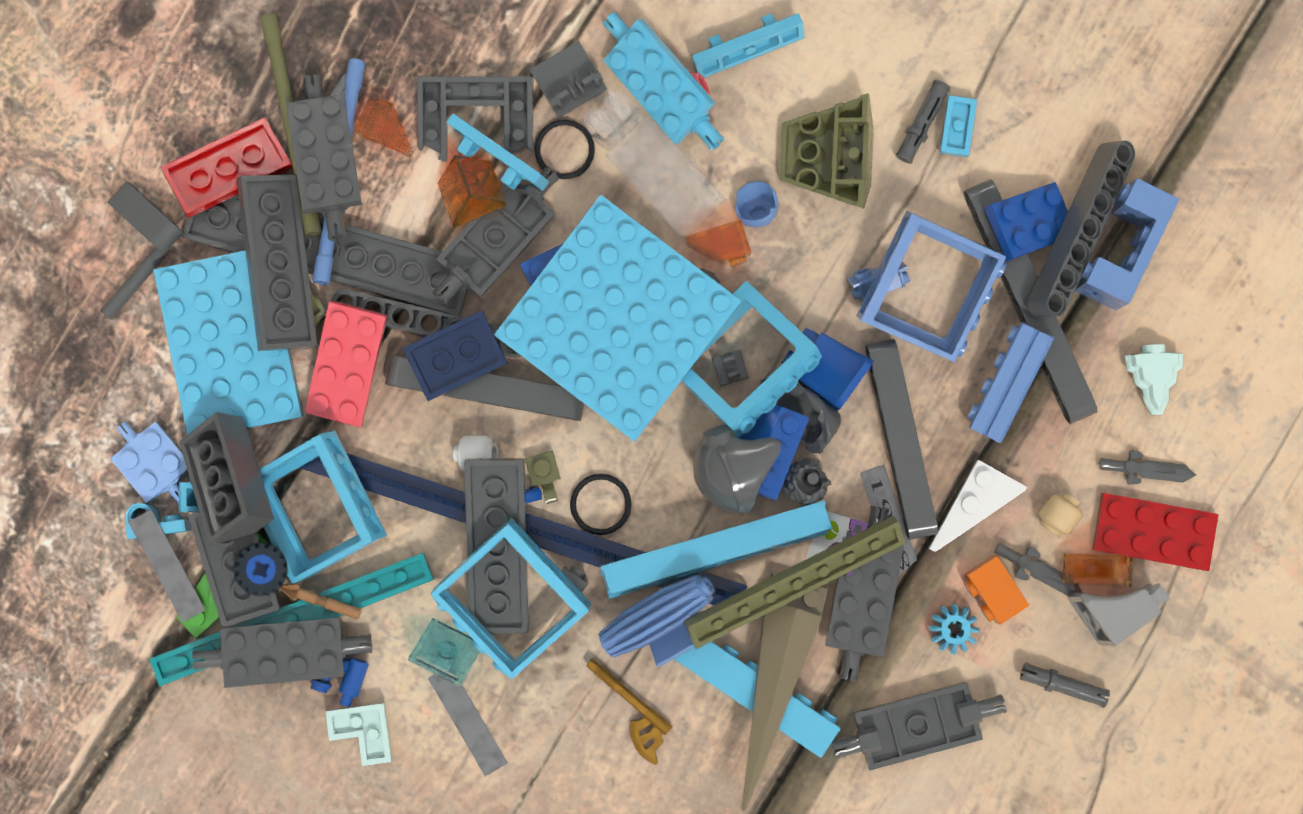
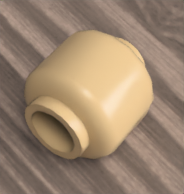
M1067 492L1063 497L1056 493L1052 494L1039 511V517L1042 519L1040 524L1058 537L1061 534L1069 535L1083 517L1082 511L1078 508L1080 502Z

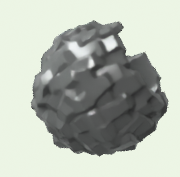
M804 458L802 461H795L790 465L783 489L793 501L799 504L810 505L823 499L826 495L831 481L818 465V460Z

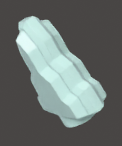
M1164 344L1141 346V353L1124 356L1126 371L1132 373L1134 384L1142 389L1143 402L1151 415H1162L1169 401V388L1176 383L1177 371L1183 368V353L1166 352Z

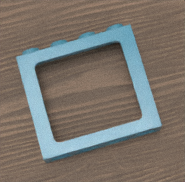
M747 281L733 293L734 296L741 300V303L704 352L752 307L796 348L795 352L736 408L730 407L692 369L688 371L681 381L724 425L729 427L730 431L737 438L741 434L749 432L754 427L756 420L763 413L770 412L775 407L777 400L785 392L792 391L798 384V380L806 372L814 370L822 358L817 346Z
M335 430L319 434L259 469L274 519L265 525L264 528L270 539V544L278 548L285 556L288 565L287 577L292 584L316 575L387 536ZM320 457L358 535L314 559H309L274 490L273 484L292 471Z

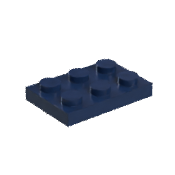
M482 310L402 348L427 401H431L508 364Z

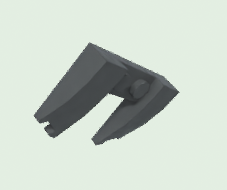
M417 77L419 150L422 151L426 146L440 153L438 160L448 162V124L446 123L448 121V106H504V149L511 154L526 146L529 151L533 150V77Z

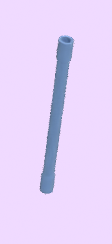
M359 59L348 60L344 97L351 140L359 91L362 87L365 62ZM326 217L323 220L319 251L316 256L312 278L313 283L320 285L330 284L335 241L328 239Z

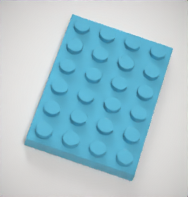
M246 251L153 269L187 435L216 412L243 417L246 428L304 417L290 350L258 352Z

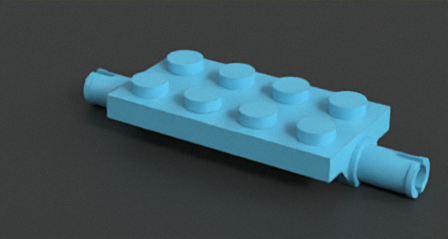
M617 12L610 14L607 17L609 22L604 20L603 26L614 36L617 44L603 60L674 144L681 143L692 132L698 134L710 151L719 147L720 143L718 141L722 143L725 138L709 122L710 117L708 116L709 110L715 104L714 100L644 19H637L629 29Z

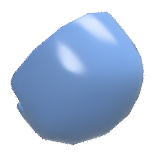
M762 181L749 182L737 191L735 211L737 218L745 226L754 228L767 226L777 216L779 208L778 198L775 190L769 183Z

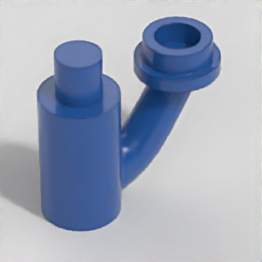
M352 657L350 659H343L344 677L339 688V692L342 693L339 704L346 707L351 706L353 697L359 696L369 666L368 662ZM332 678L310 680L312 683L310 688L318 692L327 693L328 689L332 687V684L328 683Z

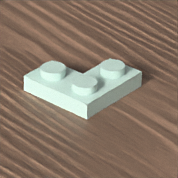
M385 703L325 711L329 741L358 737L362 766L393 761Z

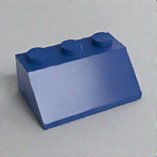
M775 405L770 412L763 413L756 420L754 427L749 432L743 433L738 437L743 440L775 438L781 444L780 453L761 484L758 496L773 502L777 500L809 417Z

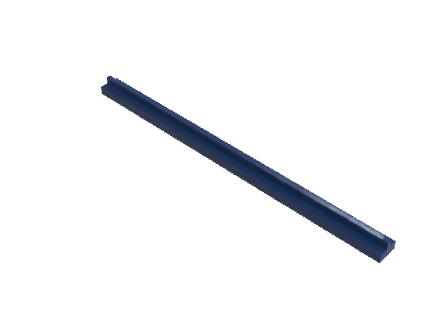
M347 453L365 490L466 523L465 492ZM320 457L299 467L300 469L330 478ZM526 513V533L540 548L599 568L603 565L647 553ZM704 571L656 585V587L663 588L695 575H700L701 578L706 577L714 588L713 599L709 603L711 605H716L747 589L746 585Z

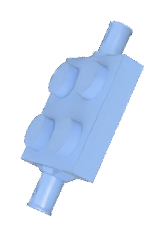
M127 421L123 422L122 426L117 427V430L127 442L110 460L146 503H151L160 494L169 491L179 504L178 483L183 475L188 472L182 451L158 422H154L143 432L137 434L128 425Z

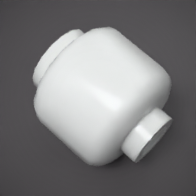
M486 435L463 436L459 444L455 445L453 449V459L455 462H458L459 468L463 472H465V459L498 458L497 444L493 443L492 439Z

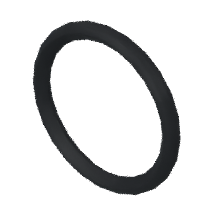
M567 119L557 120L545 126L539 133L534 147L535 157L542 170L548 167L544 163L540 151L544 136L548 131L558 126L567 125L577 128L587 138L589 144L588 158L583 166L574 172H555L559 179H572L584 173L591 165L595 154L594 140L590 132L582 124Z
M594 474L583 479L575 487L570 501L571 513L578 526L596 535H606L620 529L628 520L632 505L631 496L626 486L616 477L607 474ZM594 480H607L614 483L620 488L625 497L626 505L622 518L614 526L606 529H596L585 524L579 517L576 508L579 492L586 484Z

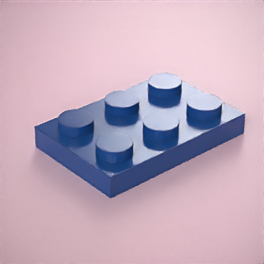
M1056 182L990 204L984 208L1003 254L1006 256V261L1053 245L1068 213Z

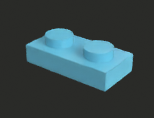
M952 95L947 97L939 154L968 158L977 99Z

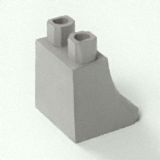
M1157 583L1154 586L1147 584L1143 588H1130L1111 596L1073 593L1068 597V600L1099 645L1116 646L1161 614L1162 611L1158 606L1170 597L1162 585Z

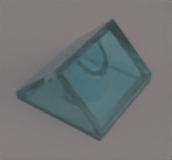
M432 618L408 657V661L461 687L465 684L480 652L474 646L473 639L470 636Z

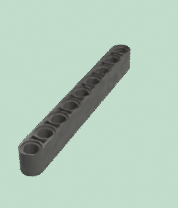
M989 179L964 190L963 195L985 245L1003 254L984 209L990 204L1002 201L995 183ZM1028 254L1010 261L1005 259L1006 267L1000 278L1020 322L1027 323L1055 337L1041 368L1066 421L1069 424H1073L1097 413L1098 409L1057 317H1036L1028 309V299L1038 278Z

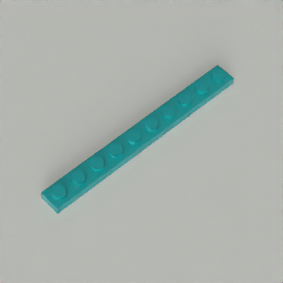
M421 553L318 594L363 608L435 579L425 553ZM300 600L284 606L278 611L253 618L233 627L337 618L343 616V614ZM220 632L149 659L158 685L163 686L206 669H193L194 661H204L205 658L192 659V651L219 649V646H221Z

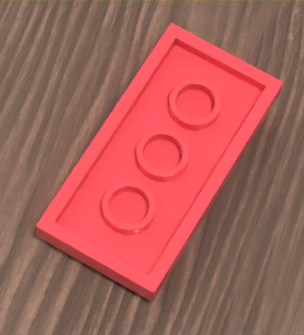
M333 300L329 302L305 413L356 427L363 425L388 315Z

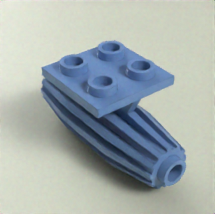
M695 575L663 587L629 607L600 631L599 640L605 652L610 657H617L650 645L655 664L660 667L692 649L694 645L690 640L683 621L698 614L699 611L712 601V594L714 593L712 583L706 577L701 578L700 575Z

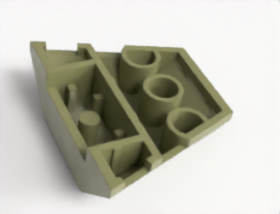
M869 93L846 103L835 104L832 108L820 112L815 111L783 122L779 180L864 209L871 188L874 135Z

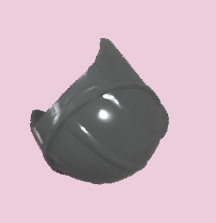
M718 425L704 431L693 459L694 479L700 492L711 503L729 512L744 514L752 511L759 488L778 457L781 444L775 438H760L757 440L737 438L730 432L727 425Z

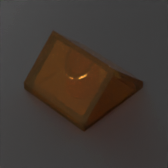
M454 155L437 183L454 228L507 206L493 166L489 160Z

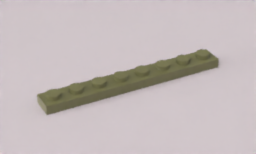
M891 516L684 620L683 622L692 644L698 649L904 545L905 541L899 521L894 516Z

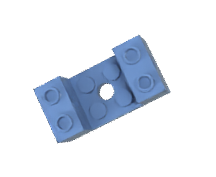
M1138 178L1130 184L1126 183L1119 192L1111 214L1142 229H1138L1130 242V245L1134 247L1129 256H1124L1119 266L1101 257L1096 258L1092 262L1088 261L1075 291L1115 311L1128 305L1176 208L1179 198Z

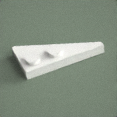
M976 460L941 523L938 534L934 536L928 549L937 552L1023 493L1027 487L980 460Z

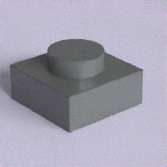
M574 566L570 570L563 567L561 571L583 592L588 585V582L584 580L587 575Z

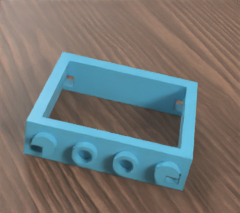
M512 518L440 581L431 592L432 599L438 604L437 608L443 612L446 610L452 616V621L456 628L462 633L467 632L473 639L476 649L482 654L487 653L494 661L495 669L497 671L501 670L511 680L581 619L591 607V602ZM504 537L571 608L567 614L516 659L448 589Z

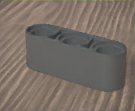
M128 181L107 201L109 205L164 254L184 233L183 230Z

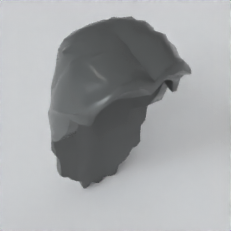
M764 377L760 380V383L762 384L768 377ZM798 384L792 391L785 392L777 400V406L809 417L801 437V442L805 444L809 452L821 454L840 427L841 416L837 409L821 396Z

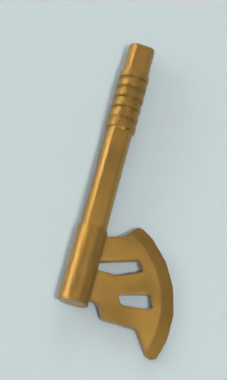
M592 658L586 667L643 715L644 718L631 721V739L638 753L645 760L656 765L658 760L655 751L663 743L662 735H666L673 726ZM651 724L654 725L651 731L640 734V730ZM653 738L654 742L648 748H645L644 743Z

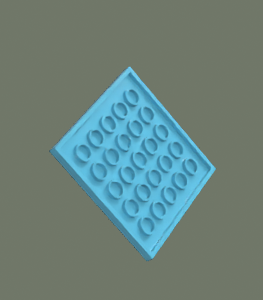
M600 195L494 335L635 442L741 303V300L604 196Z

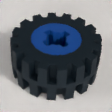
M254 543L245 547L238 554L234 563L236 582L242 590L255 596H266L277 591L285 582L288 573L285 556L278 548L268 543Z

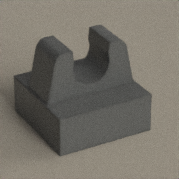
M740 350L712 358L721 387L749 378Z

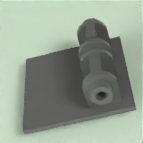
M579 41L529 69L558 118L608 90L598 69H595Z

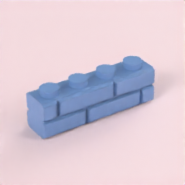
M1021 322L1019 327L1013 326L1007 338V341L1011 344L1006 353L1000 352L993 366L998 369L994 378L988 377L980 393L985 395L981 404L975 403L967 419L972 421L969 428L996 442H1003L1055 337L1024 322Z

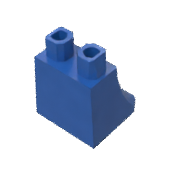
M805 328L802 333L817 346L822 358L817 367L811 372H806L798 380V383L821 396L838 411L848 400L874 361L841 344L823 332L819 335ZM792 350L787 353L781 364L794 353Z

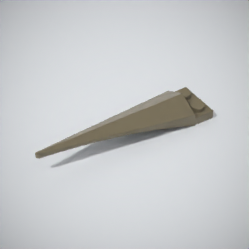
M819 587L762 616L756 688L741 805L742 811H745L749 805L822 619L828 588Z

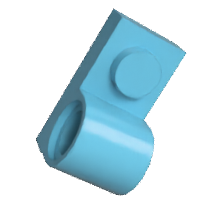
M136 503L130 506L126 512L127 539H137L128 521L136 518L142 509L146 511L152 510L165 535L192 531L189 519H182L181 514L164 516V522H161L159 510L151 504Z

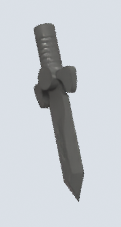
M1134 450L1129 452L1128 461L1101 458L1099 461L1100 470L1124 472L1127 474V484L1129 485L1141 483V479L1134 477L1133 473H1138L1141 478L1182 483L1196 476L1194 472L1183 464L1142 460L1141 463H1136L1134 460L1137 458L1142 459L1144 455Z
M1001 543L995 548V554L1018 566L1015 573L1016 578L1022 580L1029 579V576L1023 571L1025 568L1029 570L1030 576L1067 596L1073 593H1083L1076 579L1040 560L1032 561L1029 557L1040 558L1041 556L1035 548L1029 547L1025 555L1019 554Z

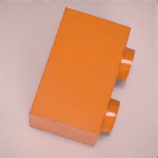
M992 555L963 574L967 579L964 582L966 589L973 598L978 596L983 604L980 610L989 622L994 621L996 624L1001 625L1030 606L998 556Z

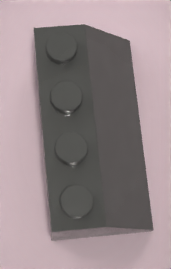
M216 412L179 441L209 544L215 545L256 533L274 519L243 417Z

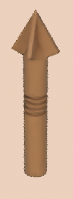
M299 583L283 584L280 587L293 601L300 599L357 620L362 612L361 608L301 588Z

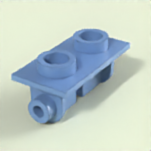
M901 262L888 292L905 287V283L910 282L909 275L905 271L908 270V266ZM879 267L872 270L869 268L860 269L853 273L854 276L847 278V281L854 288L851 290L855 300H864Z

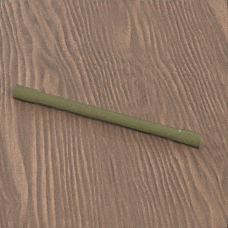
M269 13L262 15L260 20L270 56L292 169L297 179L302 225L305 236H317L322 233L318 213L304 214L302 210L286 106L287 102H293V96L281 43L282 36L277 14Z

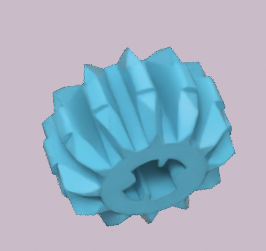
M952 604L950 613L945 606L940 607L943 617L941 618L936 614L932 615V619L938 622V626L930 625L928 628L930 631H938V634L934 635L931 641L935 643L942 640L939 650L944 651L949 646L951 654L957 653L958 645L963 652L968 651L965 641L975 644L976 639L971 637L970 633H979L980 631L979 628L970 626V624L977 621L976 616L966 618L969 609L964 607L959 613L957 604ZM955 621H957V628L960 632L958 635L952 634L951 637V630L948 628V625L950 623L956 624Z

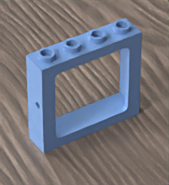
M906 210L856 316L862 322L955 362L957 357H961L967 347L966 338L970 330L973 331L977 327L980 320L979 312L983 304L986 305L993 294L991 287L996 277L1000 278L1005 270L1006 262L1004 261L1006 256ZM916 231L981 261V266L945 337L936 336L879 310Z

